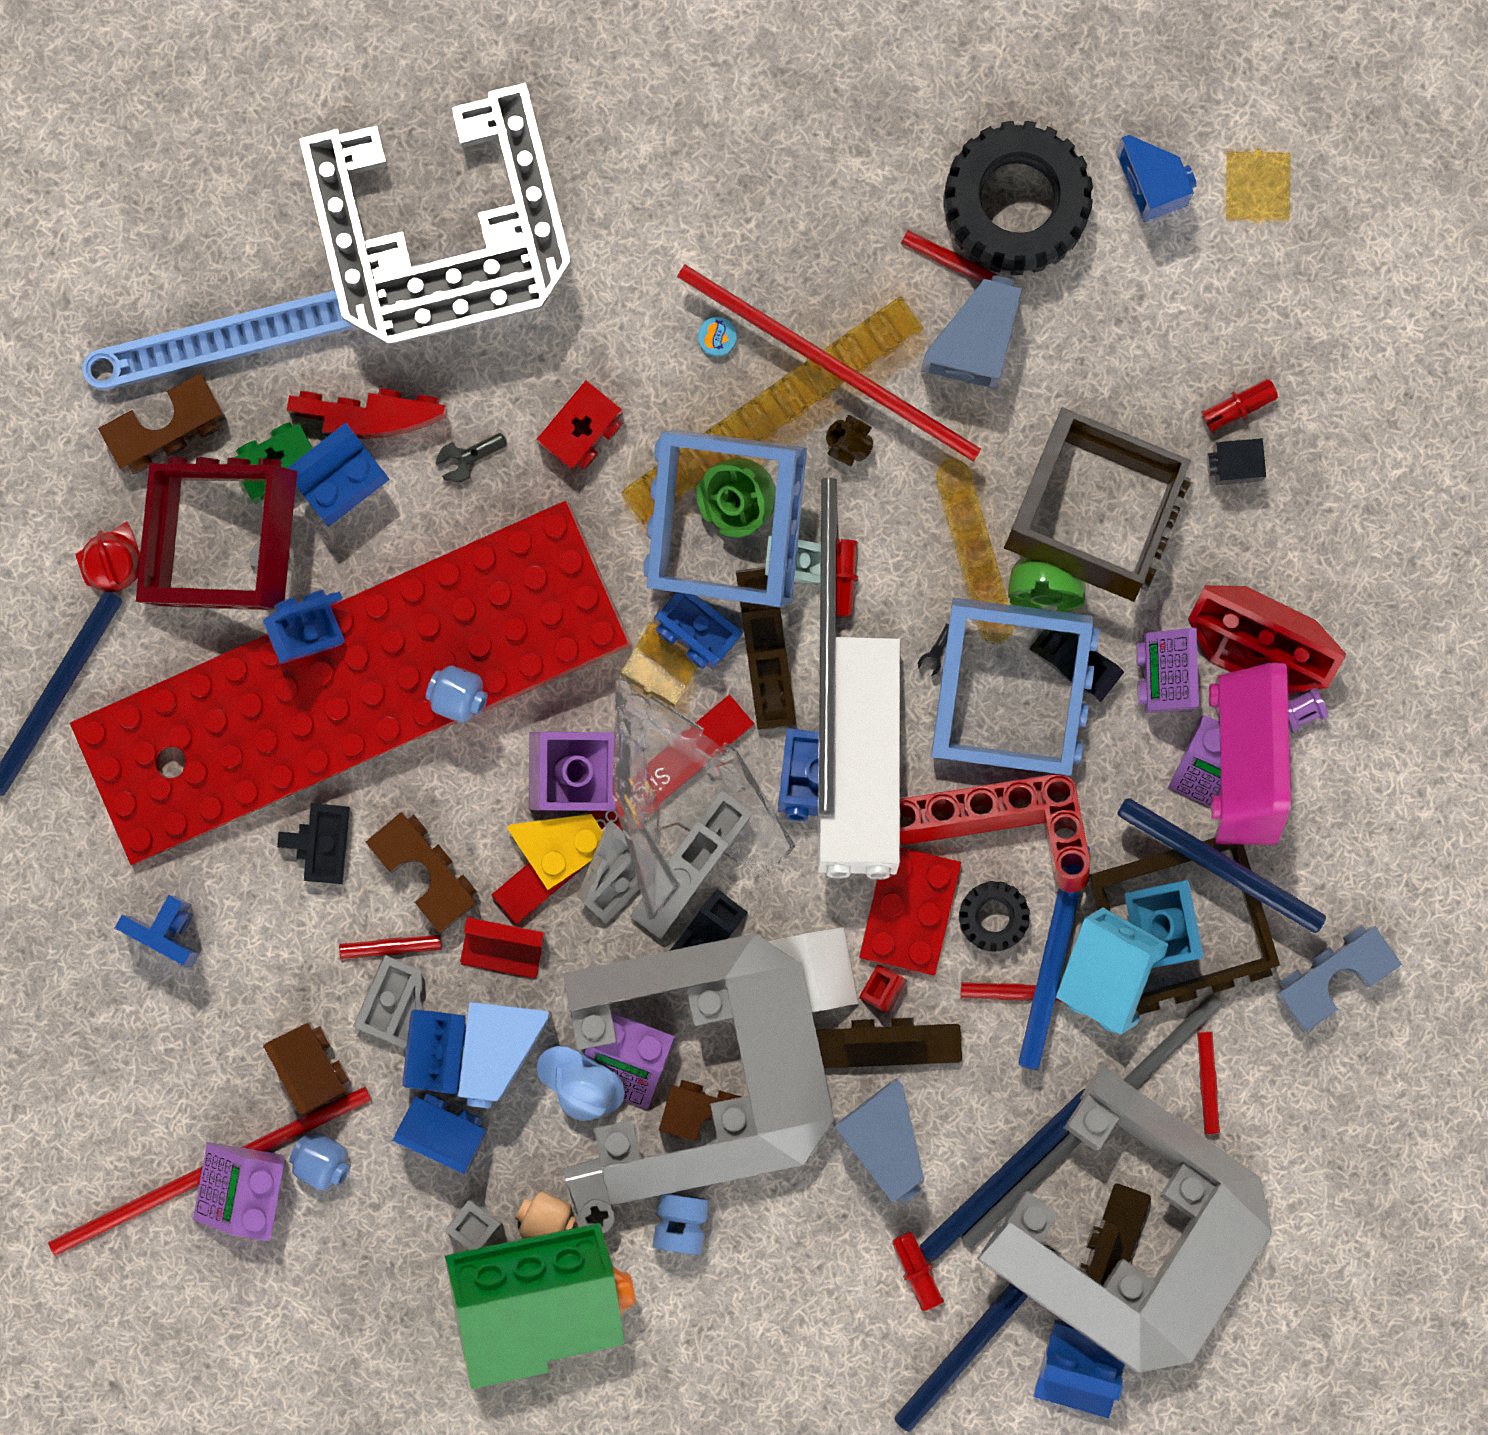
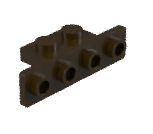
M891 1018V1026L875 1027V1019L851 1020V1028L816 1030L824 1069L959 1063L962 1060L959 1024L914 1025V1018Z
M1118 1183L1113 1185L1099 1227L1093 1225L1089 1234L1086 1248L1091 1249L1087 1263H1080L1078 1267L1079 1271L1103 1287L1118 1261L1124 1259L1129 1263L1151 1200L1149 1194Z

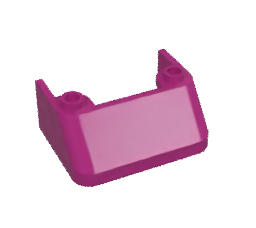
M1267 663L1218 675L1216 683L1209 684V707H1216V713L1219 715L1221 786L1219 795H1212L1211 817L1212 819H1218V827L1214 836L1215 844L1277 845L1289 815L1291 790L1286 663Z

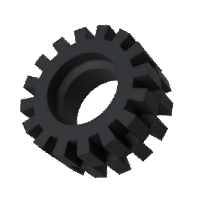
M989 881L979 884L968 892L961 903L959 911L960 928L966 939L981 950L997 952L1009 949L1024 937L1029 927L1030 909L1027 906V900L1024 895L1020 894L1017 888L1005 882ZM990 901H998L1004 904L1009 911L1007 926L998 932L986 930L979 920L980 909Z

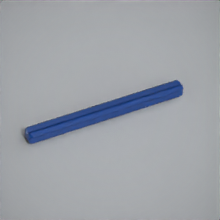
M1069 864L1063 868V871L1069 875H1076L1082 869L1075 864ZM1060 888L1058 889L1018 1062L1019 1066L1026 1069L1037 1070L1040 1067L1080 891L1068 893Z

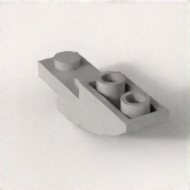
M721 790L671 856L630 917L662 940L754 813Z

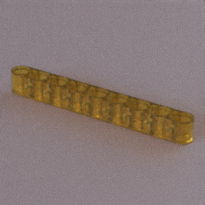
M901 296L823 350L862 374L872 367L871 364L881 356L885 358L902 346L903 341L912 334L918 335L924 329V326ZM807 360L703 434L765 442L778 433L776 430L787 422L792 423L808 412V408L818 400L822 402L838 391L844 381L814 362ZM690 448L680 449L674 505L682 500L681 496L692 488L697 489L699 481L704 478L705 472L718 462L734 457L742 458L743 456ZM658 465L621 492V495L642 525L647 524L649 518L654 513L655 500L651 498V484L654 477H657Z

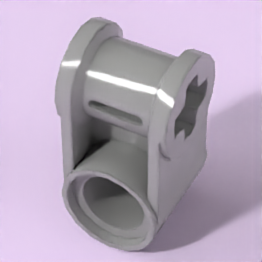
M600 1157L563 1168L570 1197L575 1204L581 1225H592L588 1224L587 1217L592 1215L591 1208L598 1206L601 1212H608L609 1218L603 1220L604 1227L602 1228L603 1235L608 1233L614 1227L616 1216L614 1207L609 1202Z

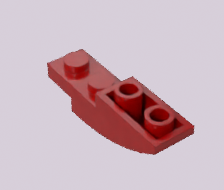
M379 388L378 394L368 393L366 408L360 407L361 401L356 399L338 397L337 403L322 401V394L300 391L299 397L289 395L286 409L289 415L323 420L322 433L326 437L346 423L358 439L382 438L409 433L446 418L447 408L445 405L439 404V398L417 395L416 400L401 398L402 392Z

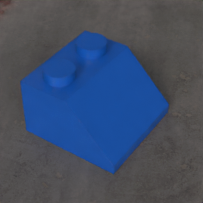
M1131 135L1122 137L1116 154L1143 222L1145 223L1186 207L1194 194L1192 188L1197 187L1191 167L1189 165L1183 166L1179 156Z
M426 1093L424 1099L418 1096L414 1097L392 1141L462 1174L467 1173L488 1130L480 1126L483 1118L463 1109L460 1115H456L445 1109L448 1102L429 1093Z

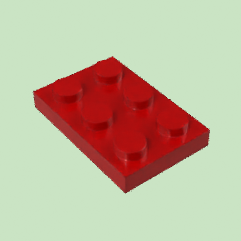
M899 847L897 873L890 874V877L885 879H877L859 958L935 976L961 862Z

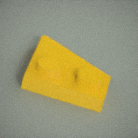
M592 814L516 823L506 827L547 890L590 863L603 834L602 829Z

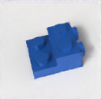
M789 728L786 730L777 812H785V818L792 821L808 820V815L818 816L819 732Z

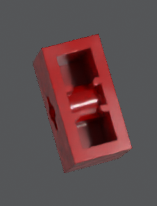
M585 380L536 439L537 443L571 472L574 473L578 467L585 470L599 452L594 448L601 439L605 437L609 441L623 425V422L619 419L623 414L622 409ZM587 420L590 421L589 429L591 434L589 436L581 434L577 438L575 436L576 429L574 424L576 422L584 424Z

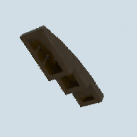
M766 567L735 571L737 586L767 590L768 575H765ZM740 601L757 730L796 725L780 607Z

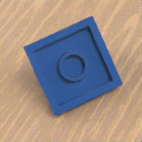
M346 423L288 467L297 471L296 487L328 527L390 480Z
M168 895L151 927L132 916L121 915L114 928L183 966L193 967L200 954L173 939L175 934L182 935L185 932L193 914L188 912L191 904L176 896Z
M1055 1320L1038 1374L1033 1397L1109 1419L1114 1400L1119 1401L1123 1388L1122 1374L1125 1364L1069 1324Z

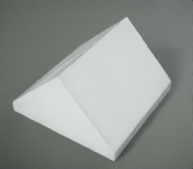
M844 927L768 941L802 964L812 1012L858 1004Z

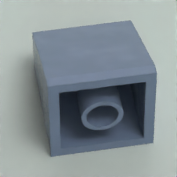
M992 276V280L984 279L926 351L921 371L996 389L1000 380L1022 288L1015 287L1014 280L1001 276Z
M895 1078L833 1126L889 1200L893 1203L899 1199L904 1204L922 1190L918 1183L924 1180L904 1088L899 1079Z

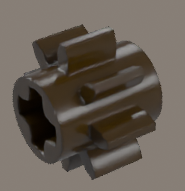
M847 415L845 421H835L829 427L826 434V442L831 446L827 454L848 466H852L854 460L862 461L866 459L873 448V439L868 435L872 427L851 415Z

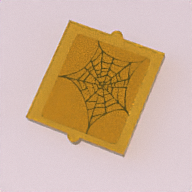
M1259 148L1255 152H1226V219L1254 220L1255 223H1260L1261 220H1290V153L1262 152Z
M650 621L619 676L643 689L644 695L651 694L675 708L698 666L686 657L685 654L688 650L677 641L673 645L665 641L655 632L658 626Z

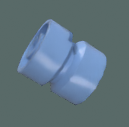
M672 1193L660 1195L657 1215L662 1218V1223L655 1225L652 1248L702 1255L705 1233L700 1229V1224L707 1221L710 1200L692 1196L690 1198L682 1197L679 1194ZM676 1222L686 1223L683 1233L675 1232Z

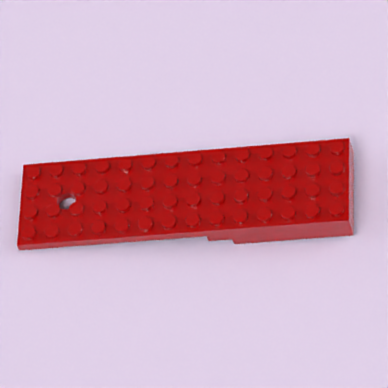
M566 500L333 604L330 607L345 640V643L336 648L280 664L269 635L266 634L70 722V726L130 865H136L411 741L419 740L448 726L459 723L434 713L430 706V701L426 699L429 682L437 670L443 671L444 668L452 665L479 675L483 681V692L488 694L483 713L633 646L571 504ZM171 747L181 750L186 759L183 772L174 778L163 775L158 766L161 753Z

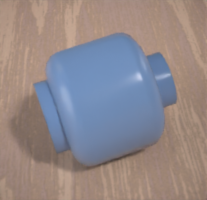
M452 665L444 668L443 671L437 670L433 674L426 692V699L430 701V706L434 713L459 723L468 721L473 714L480 715L488 697V694L483 692V681L479 675Z
M315 1133L310 1137L303 1136L293 1148L289 1158V1162L293 1164L292 1172L295 1177L318 1191L328 1190L334 1184L340 1186L350 1171V1165L346 1164L348 1158L347 1149L322 1133Z

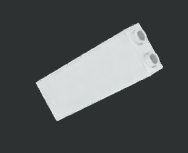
M836 637L834 814L822 815L818 813V872L827 873V876L832 878H846L850 876V873L866 874V877L871 879H885L890 877V874H896L899 866L900 639ZM819 648V682H820V648ZM818 741V799H819V741Z

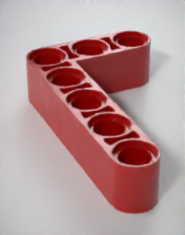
M1053 774L899 799V818L909 817L914 820L910 826H899V844L901 845L1044 823L1054 879L1057 886L1068 893H1075L1084 889L1088 884L1090 857L1077 789L1074 781L1066 775ZM1058 792L1065 794L1068 799L1064 802H1054L1049 796ZM1019 798L1027 800L1030 804L1021 809L1013 807L1010 803ZM977 805H986L991 811L980 815L974 813L972 808ZM938 811H948L953 816L948 820L940 821L933 815ZM1068 828L1075 835L1067 839L1059 837L1056 832L1059 829ZM1069 864H1075L1082 871L1076 875H1069L1062 868Z

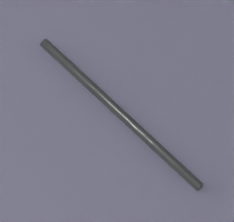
M830 477L821 480L818 813L822 815L834 814L837 480Z
M1212 993L1123 1080L1137 1089L1223 1005L1219 998ZM1069 1132L986 1212L961 1239L972 1249L1012 1210L1023 1192L1028 1191L1030 1193L1082 1141Z

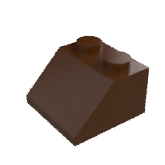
M307 1022L262 1045L300 1115L307 1114L348 1091L345 1083L350 1081V1078L340 1060L333 1063L326 1049L331 1047V1043L321 1026L314 1029L312 1023Z

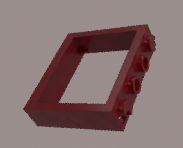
M170 457L168 458V463H149L136 602L160 607L276 611L274 606L285 600L297 471L282 467V460L259 458L258 465L251 464V460L244 458H227V464H220L219 459L197 457L196 464H189V459ZM181 481L266 482L255 590L171 588Z

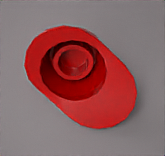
M127 521L110 532L98 531L97 536L90 539L85 547L75 554L87 587L91 586L104 592H117L127 588L138 578L140 551L133 530Z

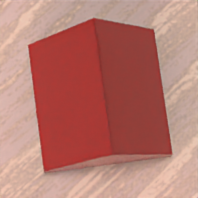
M878 964L859 998L889 1015L908 980Z

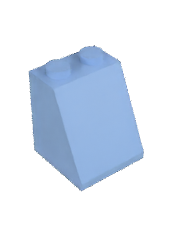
M469 1002L458 1097L467 1098V1106L490 1108L493 1101H501L549 1023L551 1012Z

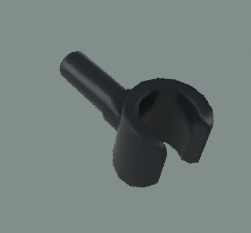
M947 623L930 652L923 654L918 661V668L920 669L925 658L932 657L936 660L937 667L931 676L937 674L942 665L940 656L947 642L949 628Z

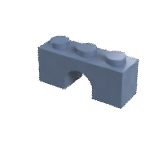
M1363 925L1356 927L1343 937L1346 942L1344 946L1335 952L1328 947L1311 959L1314 967L1301 974L1297 969L1279 982L1282 989L1275 994L1302 1032L1309 1031L1339 1010L1328 992L1329 981L1336 972L1343 969L1352 971L1359 977L1365 987H1371L1402 965L1376 926L1369 927L1367 930H1365Z

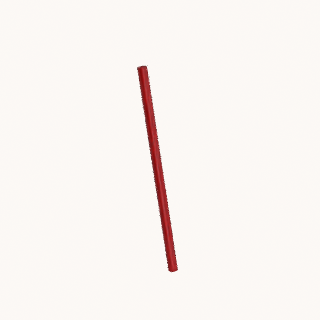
M686 264L679 271L677 278L969 460L974 462L981 451L980 447Z
M366 1086L240 1148L268 1152L371 1101L372 1098ZM203 1166L49 1241L48 1245L51 1252L56 1256L199 1186Z

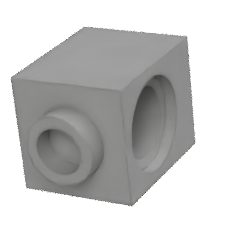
M471 1198L445 1229V1232L468 1250L483 1248L502 1221Z

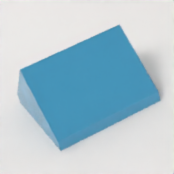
M1189 880L1124 893L1130 923L1169 944L1164 958L1154 963L1152 968L1204 958Z

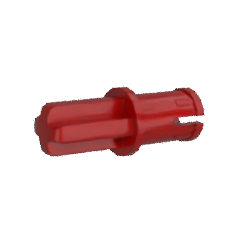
M1265 379L1238 394L1235 391L1231 392L1232 397L1207 410L1201 411V414L1207 422L1220 415V417L1207 423L1210 432L1213 434L1216 430L1240 418L1248 419L1247 414L1277 400L1278 392L1272 381Z
M836 539L837 618H847L852 614L854 582H857L859 577L855 575L858 542L855 540L841 539L840 542V540Z
M907 1232L897 1236L892 1240V1244L906 1273L903 1275L904 1280H909L921 1306V1311H926L944 1302V1298L941 1296L930 1272L933 1267L931 1263H926L913 1233Z

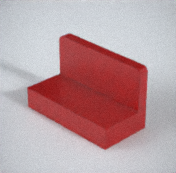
M467 917L464 929L466 934L460 959L461 964L529 978L537 976L545 937L544 932Z

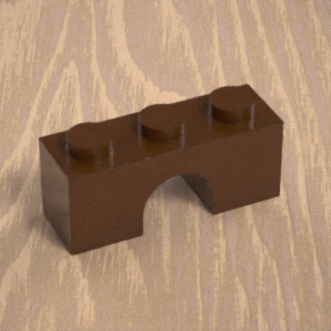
M201 373L167 391L174 406V415L166 427L159 430L147 429L142 425L137 414L131 410L98 428L122 472L126 473L131 470L133 475L138 474L149 468V463H153L151 459L163 452L167 456L176 454L188 446L185 440L198 433L201 438H204L221 429L220 421L226 419V416Z
M401 812L366 840L365 843L391 873L403 864L412 861L420 862L427 867L431 876L430 886L427 892L415 901V904L438 932L443 933L478 904L473 898L478 891L464 874L457 879L448 866L453 861L439 844L432 848L423 838L428 833V830L414 814L407 818Z
M681 1079L679 1087L671 1085L658 1131L697 1141L701 1125L705 1120L713 1117L710 1104L742 1096L721 1090L718 1091L717 1097L702 1093L703 1085Z

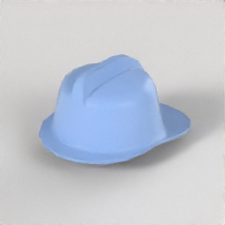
M554 1046L546 1049L538 1059L537 1072L540 1081L558 1094L560 1107L573 1119L591 1121L601 1118L603 1114L615 1111L622 1104L625 1090L623 1082L618 1075L581 1052L567 1046Z

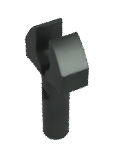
M498 433L467 449L458 448L454 442H451L440 450L436 459V465L445 462L449 458H462L463 460L455 471H451L442 477L453 482H463L471 478L469 470L472 463L506 447L507 440L502 433Z

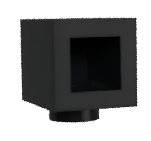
M1263 438L1216 442L1212 447L1213 452L1207 453L1208 475L1215 476L1216 485L1262 482L1266 478Z

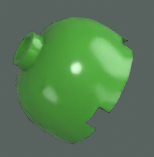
M734 457L718 462L705 472L704 478L699 481L697 486V504L703 518L708 523L713 521L717 527L721 528L718 532L725 536L740 538L752 534L771 517L775 507L776 487L773 479L762 465L751 459Z
M1022 557L1011 570L1008 598H1010L1009 603L1014 606L1042 609L1041 605H1056L1057 611L1069 612L1084 606L1086 585L1084 581L1074 578L1071 574L1057 566Z

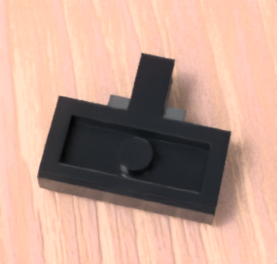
M311 803L309 825L299 824V833L278 832L277 847L297 849L296 859L305 860L304 881L343 885L350 814L349 806Z

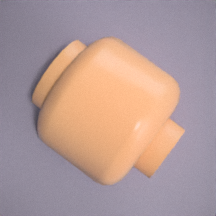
M539 1192L532 1201L524 1199L515 1220L522 1222L519 1234L525 1239L571 1229L576 1217L571 1215L572 1207L569 1203L546 1192Z

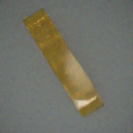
M956 458L948 459L942 462L937 469L935 486L968 599L1009 605L970 469L962 460ZM948 469L958 470L963 476V483L955 488L948 487L942 480L943 472ZM958 506H967L973 511L974 520L968 525L958 524L953 518V510ZM974 542L980 544L985 550L983 560L979 562L969 561L963 551L967 544ZM986 579L994 584L996 593L994 597L984 600L976 595L974 586L978 581ZM975 620L981 639L991 645H1001L1006 642L1014 630V625L1006 624V633L1000 637H994L987 632L985 628L986 621Z

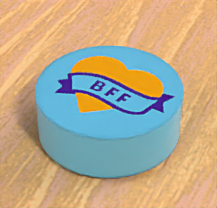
M713 317L701 325L698 332V342L706 354L713 357H722L729 354L735 347L737 340L736 330L727 319Z

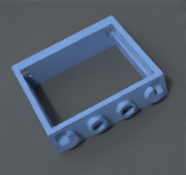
M680 430L662 432L661 437L656 441L654 457L658 461L657 477H654L651 484V498L655 500L654 513L649 518L647 525V536L651 539L650 554L645 558L643 569L644 576L647 577V588L776 607L792 603L807 447ZM680 447L779 460L767 590L668 576Z
M953 598L933 737L932 757L1071 776L1073 764L1080 765L1083 742L1076 741L1078 726L1086 727L1089 704L1082 703L1084 689H1091L1094 666L1087 665L1089 650L1097 651L1100 628H1093V617L1090 615ZM966 619L1079 634L1061 758L949 743Z

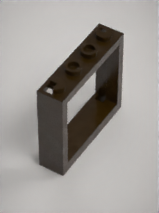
M1061 407L1004 549L1033 561L1057 566L1076 579L1135 602L1141 589L1149 590L1157 571L1150 566L1153 558L1161 559L1169 538L1162 535L1165 527L1173 528L1180 511V507L1174 505L1176 498L1179 496L1184 499L1191 483V478L1185 476L1191 460ZM1064 442L1167 484L1134 572L1029 529Z
M1214 838L1203 841L1219 852L1229 850L1234 861L1251 870L1244 845L1215 844ZM1171 850L1090 874L1088 882L1097 911L1105 908L1111 912L1104 887L1192 860L1175 850ZM1242 891L1262 957L1261 959L1143 993L1136 1008L1138 1015L1161 1009L1159 1001L1174 997L1175 1004L1198 998L1196 990L1211 986L1213 993L1236 987L1233 979L1248 975L1250 982L1273 976L1271 968L1280 966V962L1261 901Z

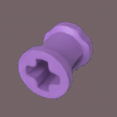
M1316 688L1308 690V693L1288 702L1289 730L1291 733L1297 732L1299 726L1318 717L1322 720L1328 717L1324 701Z

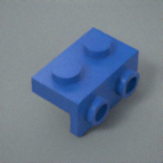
M319 590L302 598L303 601L299 603L296 597L284 600L274 606L275 613L262 620L280 664L333 649L345 643L330 607L343 599L340 591L326 595L324 590Z
M676 592L664 608L654 616L653 623L658 626L655 632L671 645L677 641L688 650L685 654L686 657L701 669H704L707 665L712 670H715L743 635L740 629L697 595Z
M416 1009L411 1011L402 1080L403 1087L457 1094V1086L460 1084L462 1068L460 1063L462 1046L465 1044L467 1027L465 1015Z

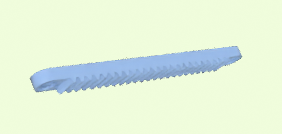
M336 290L98 349L91 352L85 358L82 365V373L85 380L92 387L99 390H111L280 348L285 345L296 344L301 341L312 340L313 338L324 337L329 334L340 333L345 330L356 329L357 327L343 320ZM108 360L112 363L113 373L109 379L100 381L94 378L92 368L97 361Z

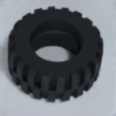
M1014 121L1002 122L999 128L993 129L989 126L981 130L977 138H970L963 145L960 154L955 156L947 176L943 208L946 211L945 221L948 230H952L954 233V241L960 249L965 248L970 253L969 258L977 264L981 261L990 266L989 270L1000 273L1001 269L1011 271V275H1023V272L1033 270V273L1045 270V267L1051 263H1058L1078 243L1092 210L1093 199H1091L1093 184L1091 176H1088L1086 172L1088 165L1082 155L1077 156L1074 151L1075 145L1068 138L1063 141L1056 136L1057 130L1047 126L1046 130L1035 127L1036 122L1025 121L1024 125H1014ZM1007 164L1028 165L1039 170L1051 183L1054 192L1053 210L1046 222L1039 228L1019 233L1007 231L994 224L985 214L981 200L982 188L989 175L999 167Z

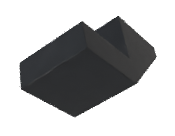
M1044 629L1029 650L1072 683L1079 635ZM1089 650L1087 665L1094 666L1091 689H1084V692L1102 702L1124 671L1116 663L1100 653Z
M716 889L669 951L728 939L748 912L720 890Z

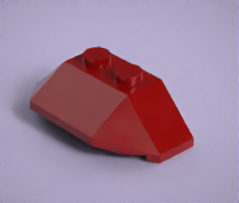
M1205 585L1187 619L1191 627L1196 628L1197 639L1208 660L1224 669L1235 672L1267 663H1286L1288 694L1315 688H1329L1346 656L1342 648L1317 620L1247 586Z

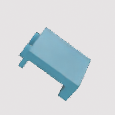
M1101 908L1084 918L1056 998L1065 1002L1072 1011L1085 1014L1098 1021L1105 1030L1121 1035L1138 1024L1140 1016L1135 1014L1152 965L1164 958L1169 944L1107 909Z

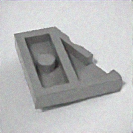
M610 820L606 824L577 897L606 924L659 867Z
M384 954L353 1027L406 1049L410 1013L413 1009L423 1010L421 970Z

